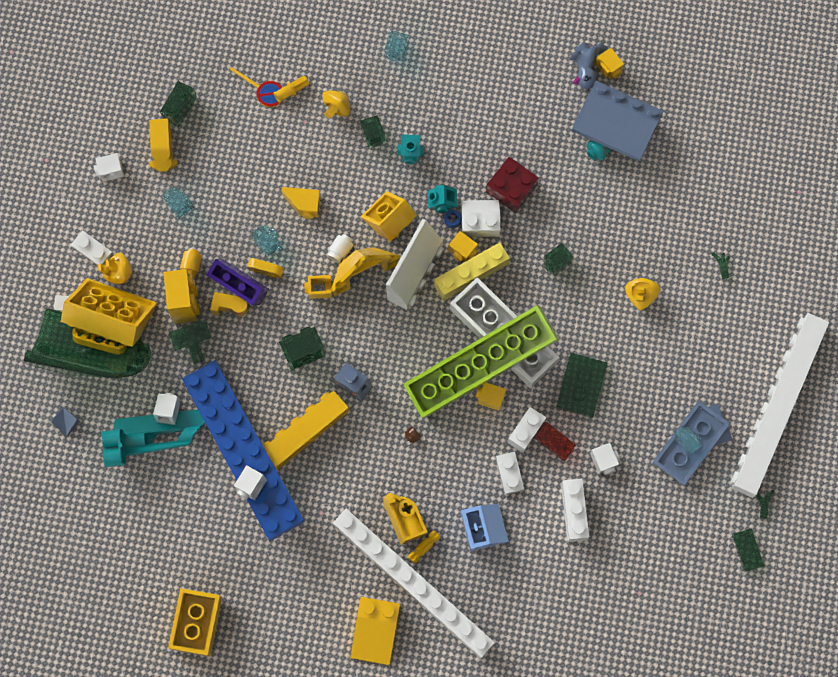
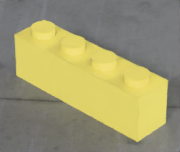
M498 243L435 278L434 286L443 301L463 291L477 277L482 280L509 265L510 258L501 243Z

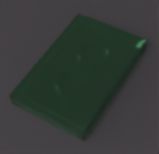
M570 353L556 408L593 418L608 363Z

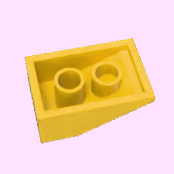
M360 597L350 658L390 665L400 611L399 603Z

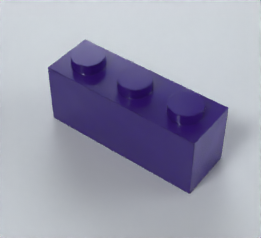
M215 259L206 274L251 305H260L269 291V288L224 259Z

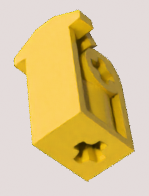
M168 118L149 120L151 156L154 159L149 162V166L159 172L169 171L178 165L177 159L173 160L171 125Z
M388 493L383 498L384 509L389 515L401 545L424 537L427 534V529L414 501L392 493ZM403 508H404L405 510L408 509V510H409L408 514H407V512H403L402 509H403Z

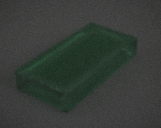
M752 528L732 534L744 572L764 567Z

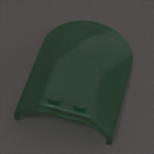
M46 308L39 336L32 351L26 350L24 357L26 365L64 375L124 378L138 374L148 366L151 350L148 344H144L141 341V336L133 347L127 346L126 351L122 354H113L74 342L72 335L74 327L61 322L62 312ZM96 337L94 340L98 343H101L105 340V338Z

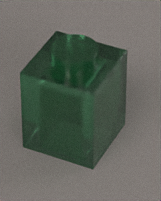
M378 115L360 120L361 130L367 147H377L385 142V134Z
M561 243L544 256L543 266L549 273L552 272L554 275H557L572 263L574 256Z

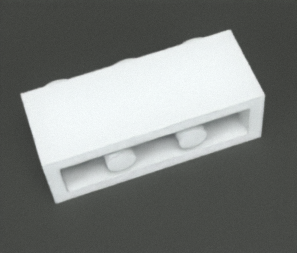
M563 480L561 490L567 541H586L589 539L583 480Z

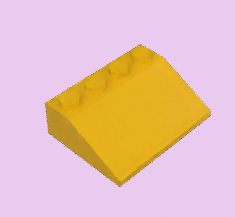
M86 278L64 301L61 322L71 327L83 329L88 333L103 336L105 339L120 342L125 346L133 347L142 335L157 306V302Z

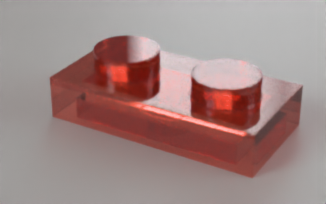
M544 422L533 437L563 461H566L576 444L548 422Z

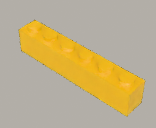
M334 390L331 393L326 392L320 398L321 401L316 405H310L302 417L297 416L290 422L291 426L286 430L281 429L275 434V439L263 444L277 471L349 412L348 406Z

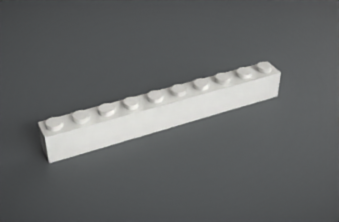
M807 313L804 318L800 317L796 326L799 330L797 334L792 335L789 342L792 345L790 351H786L782 358V361L785 363L776 372V384L771 385L767 395L770 398L768 402L763 403L760 410L763 413L760 420H756L753 426L755 433L753 437L750 436L745 445L748 448L747 452L742 454L738 464L741 465L739 471H735L730 482L733 483L732 489L751 498L757 495L829 324L828 321L810 313Z
M345 509L333 522L334 527L477 657L481 659L494 645L495 642L349 510Z

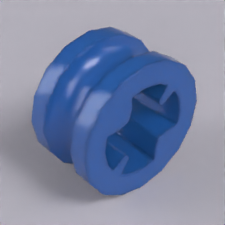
M449 210L444 217L445 225L451 229L457 228L461 223L460 213L456 210ZM452 215L455 216V219L458 218V220H455L454 223H450V220H447L450 219Z

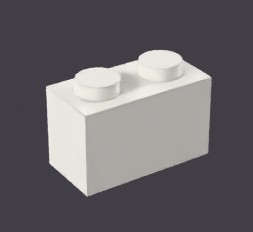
M530 407L508 438L507 443L524 453L545 423L546 417Z

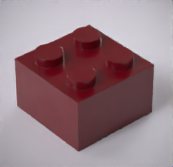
M509 156L487 183L486 193L516 213L538 186L539 177Z

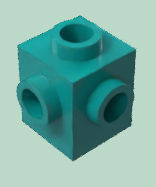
M402 134L401 144H398L397 155L401 156V162L409 165L420 163V156H424V145H420L421 135Z
M437 185L435 188L428 190L429 209L435 210L437 213H446L447 210L458 207L456 188Z

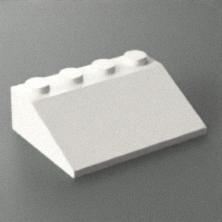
M422 219L386 284L387 300L408 310L409 306L415 304L418 297L416 293L419 289H423L427 281L425 280L427 273H432L436 257L440 258L444 251L442 247L443 240L425 219Z

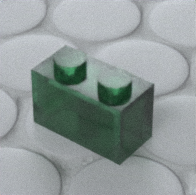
M177 81L160 110L162 119L168 118L170 124L179 128L197 98L194 88Z

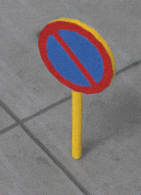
M230 68L232 72L258 88L257 98L262 105L275 107L280 104L273 92L282 88L279 83L266 81L259 85L236 69Z

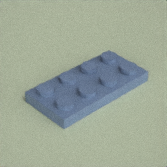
M698 401L652 464L685 486L729 427L730 423Z

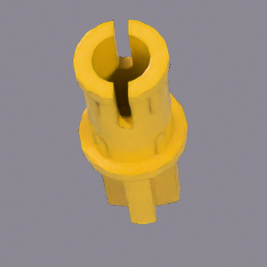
M302 76L291 83L288 82L286 86L273 92V94L280 103L291 95L295 96L296 92L307 87L309 81L305 76Z

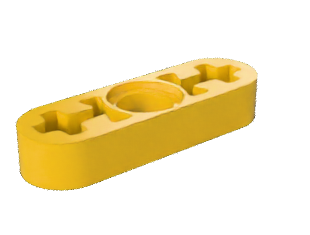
M74 327L72 330L73 340L77 344L113 354H122L127 349V346L119 344L118 347L115 346L120 342L114 340L110 342L109 339H105L103 342L98 343L94 339L103 336L88 333L83 329Z

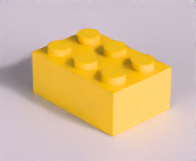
M187 269L163 272L167 310L174 323L197 322V315H200V306L197 303V299H195L199 295L193 276L189 275Z
M180 588L168 649L211 657L222 597L217 594Z

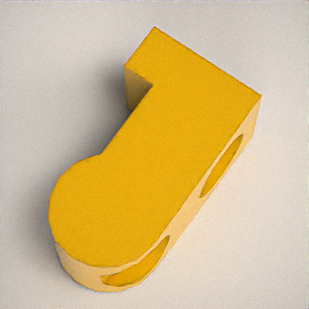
M214 292L210 311L213 315L218 316L220 311H225L241 317L248 312V304L239 296Z

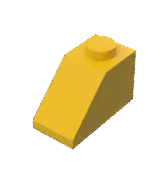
M282 187L283 197L299 216L306 219L318 217L321 197L320 190Z

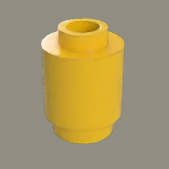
M188 249V251H184L180 270L187 269L189 275L195 278L196 274L199 273L202 255L196 249Z

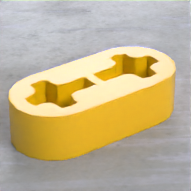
M250 258L247 269L252 272L279 279L282 277L284 270L283 267L255 258Z

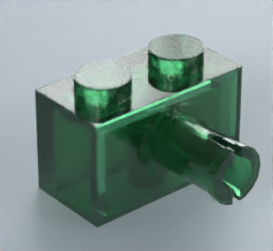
M206 320L168 332L175 351L186 347L190 351L193 364L199 363L196 355H198L200 362L205 361L199 344H201V341L212 338Z

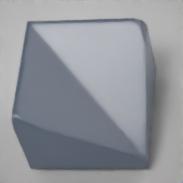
M64 407L51 420V423L66 436L80 422Z

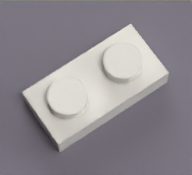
M83 230L71 244L74 249L97 266L100 263L104 265L106 260L113 255L112 251Z
M515 452L496 456L505 495L524 491Z

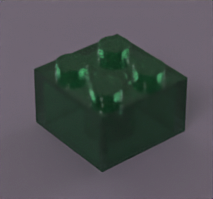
M305 327L300 330V333L286 335L282 338V341H279L290 371L326 357L324 346L315 327Z

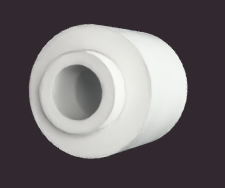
M345 234L342 236L338 235L328 249L329 253L327 256L332 261L340 264L354 246L352 239Z

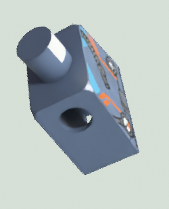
M348 363L344 364L332 380L334 384L360 402L365 399L373 388L370 380Z

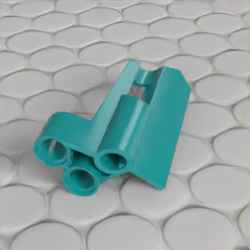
M198 409L178 412L175 425L158 423L154 415L115 419L113 430L102 431L105 468L126 465V456L188 446L193 441L196 432L205 425V421ZM182 432L177 441L153 444L158 434Z

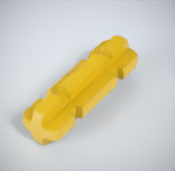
M433 530L428 535V538H425L415 548V551L408 555V559L416 564L420 557H423L430 550L433 543L440 539V535Z

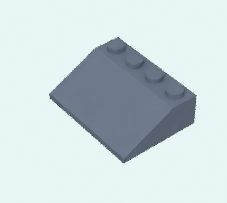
M595 81L571 131L640 162L664 111Z

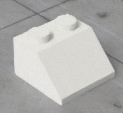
M499 200L461 201L462 233L468 237H499Z

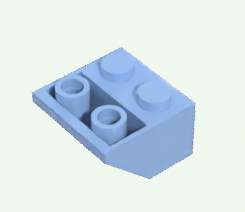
M499 504L480 505L461 510L470 552L509 542Z

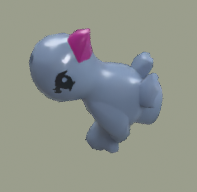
M584 43L574 49L575 52L569 59L576 60L579 73L572 82L573 84H577L583 89L593 87L598 76L597 70L593 71L592 69L596 57L599 53L608 50V47L603 43H599L591 48L588 43Z

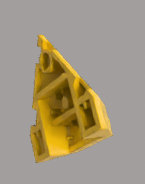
M375 247L355 250L339 265L331 288L333 296L335 297L351 289L349 278L379 263L384 272L396 267L401 258L400 255Z

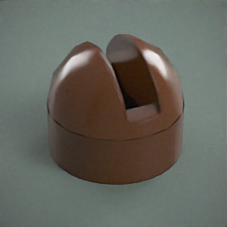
M412 426L405 433L406 440L411 443L417 442L422 437Z

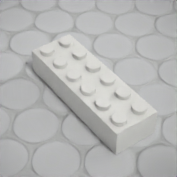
M478 277L450 302L449 309L479 339L518 317ZM547 347L514 366L511 370L531 389L558 363L559 357Z

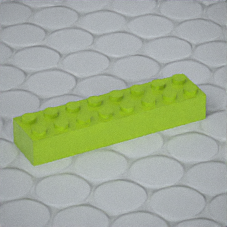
M536 305L405 382L403 385L421 417L427 418L560 339L541 306Z

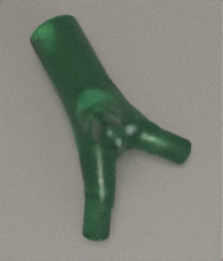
M712 252L711 255L720 266L722 279H728V261L730 256L725 258V253H722L720 258Z
M771 490L768 495L766 494L765 498L761 497L757 492L756 497L761 507V519H768L769 502L775 492L774 490Z

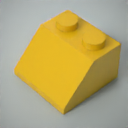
M386 191L361 218L381 237L392 241L398 237L399 233L406 226L411 224L417 215L405 199Z

